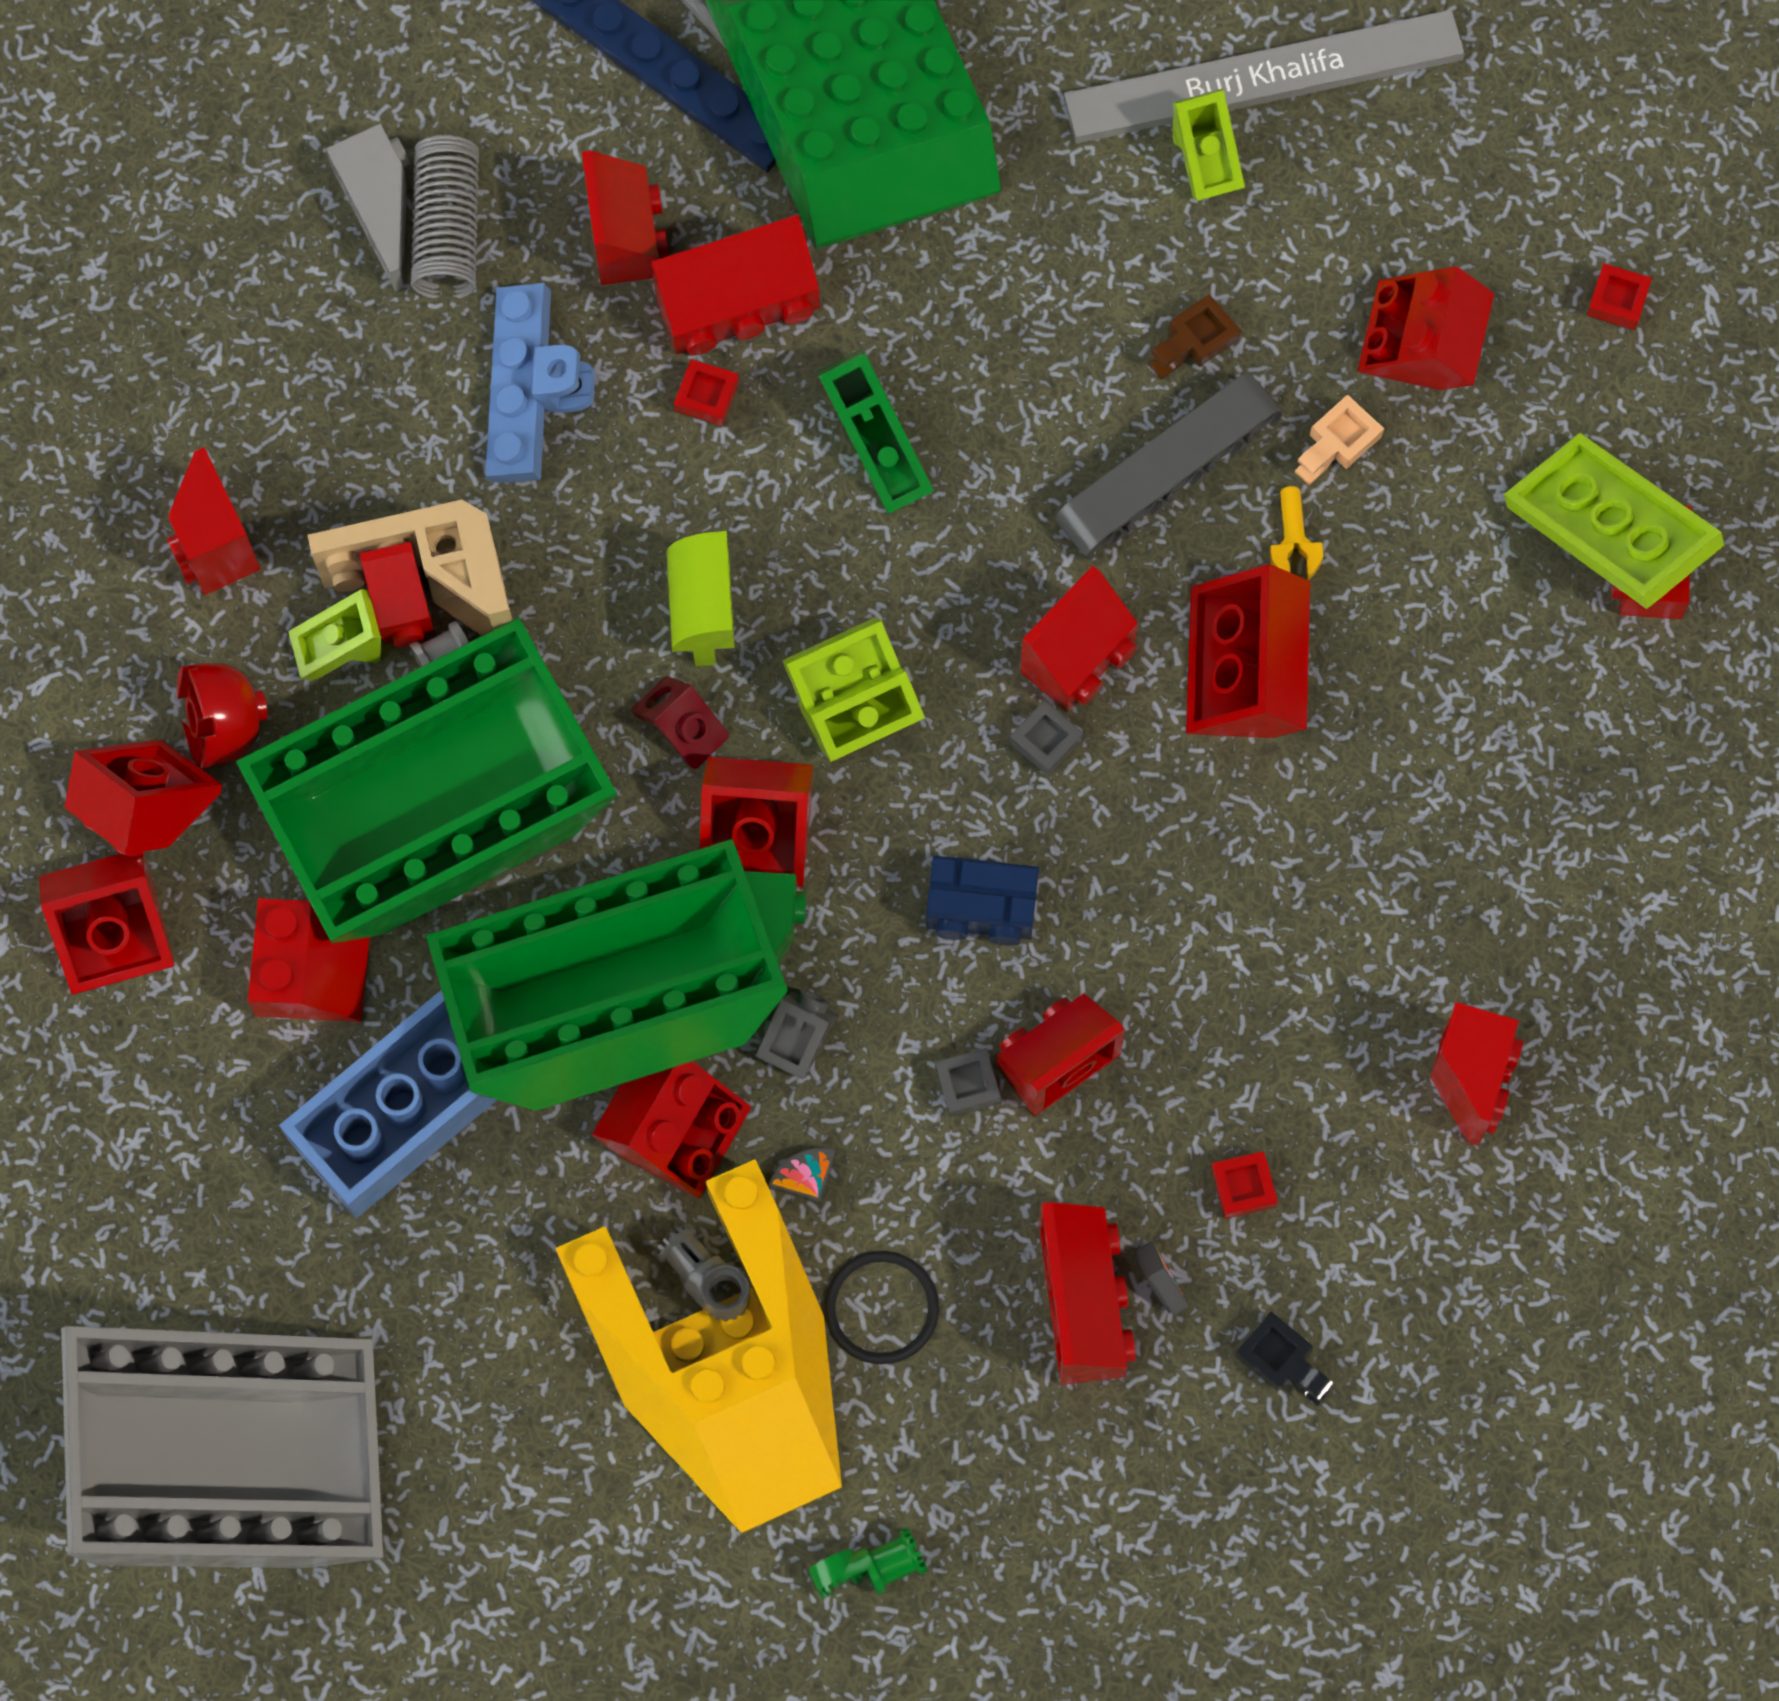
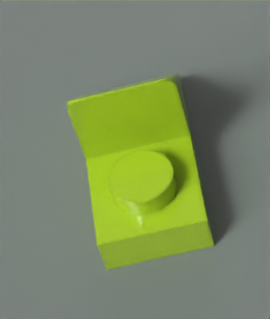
M1218 89L1173 102L1172 138L1174 144L1182 149L1193 198L1199 201L1245 188L1224 90Z
M360 589L288 631L300 679L314 680L321 678L351 660L370 663L381 661V636L368 590Z

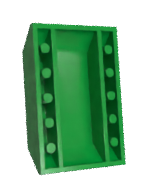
M705 0L815 250L967 205L1001 192L990 121L934 0Z
M519 617L236 761L332 944L389 933L574 837L617 797V792Z
M733 839L426 935L471 1092L534 1111L745 1045L788 992Z

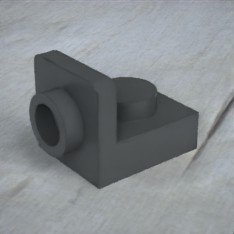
M801 990L799 994L795 992L789 993L781 999L756 1053V1057L794 1076L805 1079L812 1068L828 1030L835 1025L839 1014L828 1009L830 1002L816 993L807 990Z

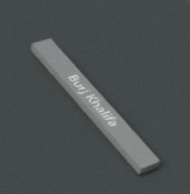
M1451 9L1064 93V103L1075 144L1171 124L1173 123V102L1218 89L1224 90L1228 111L1462 61L1465 52Z

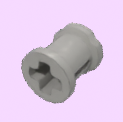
M457 621L448 624L446 632L423 644L416 641L410 644V649L418 665L422 667L469 642Z

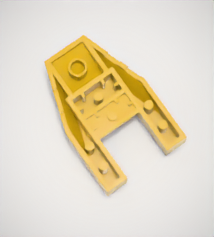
M756 1159L706 1181L708 1195L751 1287L749 1289L750 1300L748 1309L746 1308L745 1313L742 1316H737L735 1320L728 1319L726 1322L722 1319L715 1320L713 1316L710 1317L703 1309L653 1332L606 1226L555 1248L625 1408L687 1473L741 1534L842 1488L824 1315ZM741 1293L734 1295L728 1299H725L717 1304H732L740 1297Z

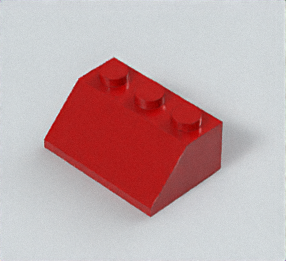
M798 214L651 262L657 304L676 355L688 352L692 356L702 355L714 349L718 341L736 336L739 340L751 339L760 335L765 330V326L782 320L786 324H797L810 318L814 313L813 310L820 308L819 286Z
M1266 564L1191 586L1186 734L1275 738L1307 729L1310 581L1274 565Z
M1057 1202L1041 1203L1039 1232L1060 1385L1126 1377L1127 1362H1135L1136 1354L1132 1329L1122 1330L1119 1309L1128 1308V1296L1124 1275L1114 1276L1112 1256L1121 1254L1117 1222L1107 1223L1105 1207Z

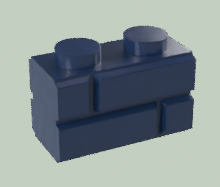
M933 855L926 912V928L936 929L938 937L949 940L966 939L968 933L989 935L990 942L1005 946L1018 945L1021 938L1032 939L1039 867Z

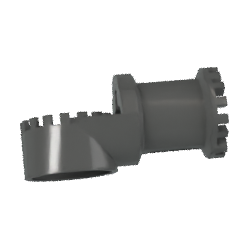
M687 1223L686 1226L677 1227L675 1230L676 1235L673 1231L670 1232L669 1236L672 1239L664 1238L662 1240L664 1243L658 1246L659 1249L655 1250V1257L661 1263L668 1262L685 1281V1290L710 1317L713 1316L715 1320L722 1319L726 1322L728 1319L735 1320L737 1316H742L745 1313V1309H748L750 1300L749 1282L744 1272L737 1267L728 1265L720 1255L713 1256L696 1238L697 1230L691 1223ZM720 1281H731L739 1286L741 1290L740 1297L729 1305L717 1304L709 1295L711 1288Z

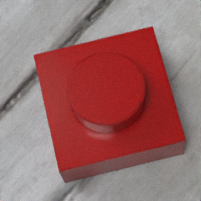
M1603 263L1586 316L1636 330L1652 278Z
M690 359L674 401V411L723 427L740 383L739 374Z
M1264 1151L1211 1164L1210 1169L1224 1219L1277 1207L1278 1200Z

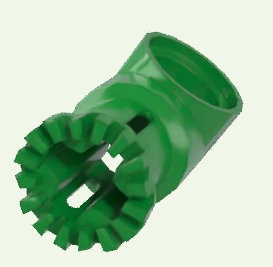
M906 1527L899 1530V1537L870 1551L863 1547L857 1551L847 1549L814 1564L808 1569V1572L820 1598L823 1599L829 1597L828 1592L834 1595L831 1589L832 1586L837 1588L839 1587L838 1583L842 1582L845 1584L849 1578L850 1581L853 1580L855 1585L859 1583V1580L862 1581L868 1576L877 1596L885 1593L886 1586L914 1572L921 1576L927 1573L928 1570L923 1557L920 1556L922 1555L920 1550L914 1552L918 1546L910 1530Z

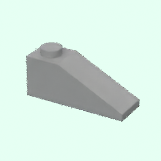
M380 123L326 148L331 169L393 289L398 291L404 288L407 182L403 168L410 165V162L398 137L389 140Z

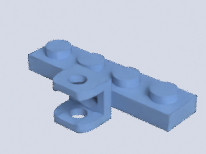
M545 283L498 287L496 289L485 477L490 482L511 483L541 480L545 409L548 412H576L590 407L594 402V368L590 364L580 361V353L572 346H548L551 290ZM580 379L582 381L580 390L575 394H570L578 389Z

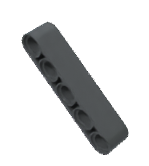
M1245 373L1071 499L1058 512L1055 521L1088 560H1092L1097 557L1094 552L1108 542L1113 545L1137 527L1135 522L1149 512L1151 515H1154L1176 499L1177 496L1174 493L1188 483L1193 486L1217 468L1215 463L1229 453L1231 456H1234L1257 439L1254 434L1267 424L1271 427L1276 425L1284 412L1251 373Z

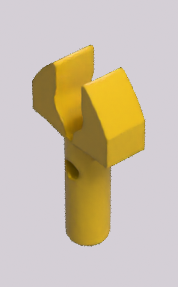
M1288 486L1280 491L1284 540L1280 545H1270L1271 565L1290 572L1288 558L1292 555L1293 549L1297 548L1298 553L1306 559L1307 580H1310L1322 564L1324 557L1322 542L1312 543L1305 537L1301 491L1298 487Z

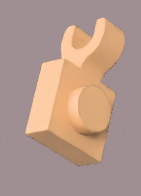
M1346 395L1312 426L1310 436L1317 443L1299 457L1297 462L1300 466L1294 472L1310 485L1335 459L1347 469L1382 437L1384 428L1349 395Z

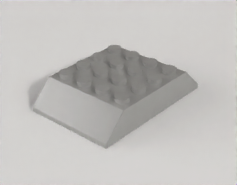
M65 1326L61 1328L67 1549L69 1556L98 1566L310 1568L383 1558L373 1339Z

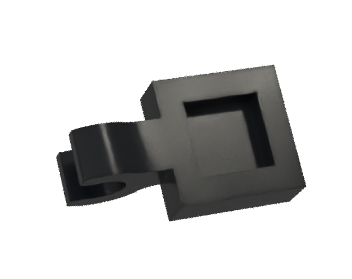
M1272 1311L1236 1351L1235 1357L1277 1392L1289 1380L1296 1389L1318 1406L1332 1390L1330 1386L1333 1382L1305 1360L1313 1351V1345Z

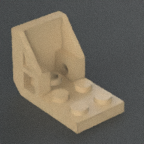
M457 500L307 535L311 554L324 589L334 587L335 591L348 592L362 587L366 579L359 553L411 541L418 566H423L426 578H428L435 605L479 636H483L513 621L488 516L485 512L464 500Z

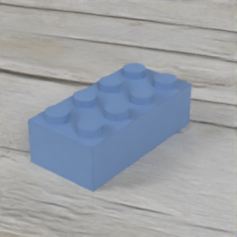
M440 990L279 1126L290 1144L357 1219L495 1103L497 1099L471 1092L444 997Z

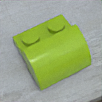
M727 531L708 532L685 537L674 542L666 551L672 652L693 651L695 666L716 665L715 649L735 648Z
M878 617L782 660L799 699L797 704L821 751L830 762L925 718L908 675L901 668L884 625Z

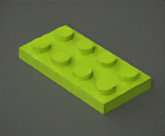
M1581 433L1577 434L1504 494L1508 509L1646 609L1651 607L1724 546L1721 531Z

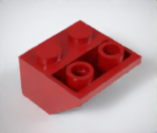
M1458 266L1378 280L1357 371L1435 390L1474 385L1494 293Z
M1455 1002L1442 1034L1430 1078L1467 1142L1479 1146L1485 1132L1494 1134L1498 1122L1502 1120L1510 1090L1500 1088L1501 1083H1509L1512 1071H1515L1524 1040L1515 1037L1519 1020Z
M691 1061L622 1083L594 1129L592 1136L621 1158L700 1199L707 1187L706 1181L712 1178L752 1106L695 1062Z

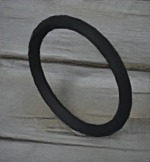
M889 1251L868 1252L844 1264L834 1275L826 1292L824 1302L825 1320L829 1332L836 1343L849 1355L863 1362L891 1364L908 1359L920 1351L929 1341L937 1326L939 1298L934 1282L925 1269L914 1260L900 1253ZM876 1262L893 1263L908 1269L924 1287L928 1301L927 1319L921 1333L904 1348L888 1353L870 1352L856 1346L845 1336L836 1317L835 1304L842 1283L852 1272L861 1266Z

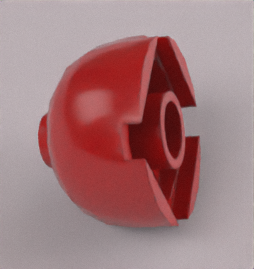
M199 663L180 667L177 677V699L187 698L186 715L188 725L182 720L181 722L192 761L195 765L201 764L200 768L204 769L239 760L252 749L259 735V722L267 720L268 711L263 692L261 690L254 691L247 676L234 666L224 663Z

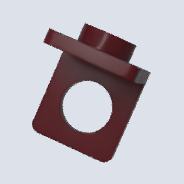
M669 676L664 677L631 708V712L635 717L656 725L684 762L692 769H697L708 759V756H711L729 738V732L692 685ZM670 692L669 696L662 703L651 708L652 704L659 697Z

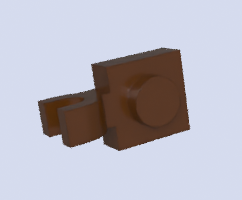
M1209 294L1170 321L1168 331L1173 337L1152 349L1151 354L1155 359L1149 362V366L1161 380L1180 367L1189 356L1201 367L1237 342L1240 338L1241 330Z

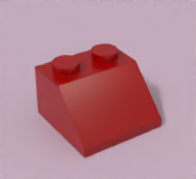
M595 151L582 152L601 285L653 279L651 262L669 256L665 229L656 231L654 229L653 215L663 214L659 185H648L646 166Z
M205 447L196 450L168 514V519L175 534L166 539L187 585L197 581L205 596L261 569L247 534Z
M1092 565L1022 639L1020 673L1066 712L1077 701L1082 706L1089 703L1101 689L1103 681L1099 678L1111 665L1120 669L1133 656L1138 647L1134 642L1136 640L1138 622L1096 567Z
M162 739L78 750L74 752L64 808L81 820L86 828L95 831L112 844L117 852L128 856H141L145 851L169 848L221 794L222 784Z
M708 756L702 782L699 849L733 839L744 871L796 874L797 887H803L811 813L813 764Z
M120 853L39 876L40 905L71 995L175 966L155 885L144 854L141 856H128Z
M258 898L248 1003L255 1016L362 1022L370 937L332 944L309 901Z
M1084 993L1072 1002L1068 997L1060 999L1043 1013L1044 1022L1030 1032L1024 1027L1018 1029L999 1045L1002 1051L997 1054L996 1067L1034 1117L1121 1056L1125 1029L1117 1019Z

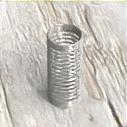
M436 135L419 141L414 147L413 243L411 244L413 251L411 252L412 268L410 283L412 289L417 293L434 299L439 297L435 293L440 291L435 289L439 288L440 285L426 281L422 277L426 276L436 279L440 277L437 275L456 276L453 278L468 280L465 283L453 285L454 288L458 289L453 291L458 293L453 297L463 298L476 289L477 283L475 273L477 271L475 265L477 260L475 256L477 254L476 238L478 237L476 232L478 229L476 224L478 221L476 215L478 209L476 206L478 205L477 197L479 196L477 191L479 188L477 182L479 180L477 174L479 172V148L472 141L463 137ZM451 151L463 153L471 157L467 159L461 156L439 155L428 158L425 155ZM438 160H457L458 162L456 163L459 164L444 163ZM454 168L461 170L455 172H443L437 169ZM442 176L459 177L456 179L460 181L439 179H443L441 178ZM426 179H433L436 181L429 182ZM469 180V181H471V182H470V183H464V182H461V181ZM447 184H449V185H457L456 188H459V189L440 188V187H443V186H441V185H447ZM427 187H432V188H440V189L428 190V189H426V188H427ZM466 188L470 189V191H467V192H466V191H463V190H460V189H466ZM440 193H455L456 196H458V197H449V196H446V197H437V196L443 195V194H440ZM431 195V196H435V197H434V198H428V197H425V196ZM466 196H467V197H470V199L465 200V199H462V197H466ZM439 201H452V202H457V203H455V204H458V205H460V206H455V205H437V204H441V203H442V202H439ZM431 203V204H434L435 206L429 207V206H427V205H425V204ZM463 205H469L470 207L464 208V207H461V206H463ZM445 209L457 210V211H454V212L459 213V214L439 213V214H432V215L426 214V212L438 213V212H441V210H445ZM468 213V214H470V215H468V216H463V215H460V214ZM440 218H455L456 221H459V222H465V221H467V222H469V224H466V225H465V224H462V223L449 222V221L428 223V222H425V221H427V220L438 221V220H441ZM440 226H452V227H455V229H458V230H465V229H466V230H468L469 232L463 233V232L454 231V230H436V229L442 228V227H440ZM431 228L435 229V231L429 232L425 229ZM448 234V235H456L455 237L460 238V239H461V238H467V239H469V240H467V241H462V240H459V239H451V238H438V239L428 240V239H426L425 237H429V236H430V237L436 238V237H439V236H441V235ZM441 243H454V245H456V246H459V247L466 246V247H469V248L464 250V249H461V248L448 247V246H445V247H433V248H428V247H425V246H426V245L437 246V245H440ZM440 251H450L458 255L465 254L468 255V257L463 258L460 256L453 255H434L429 257L424 254H437L440 253Z

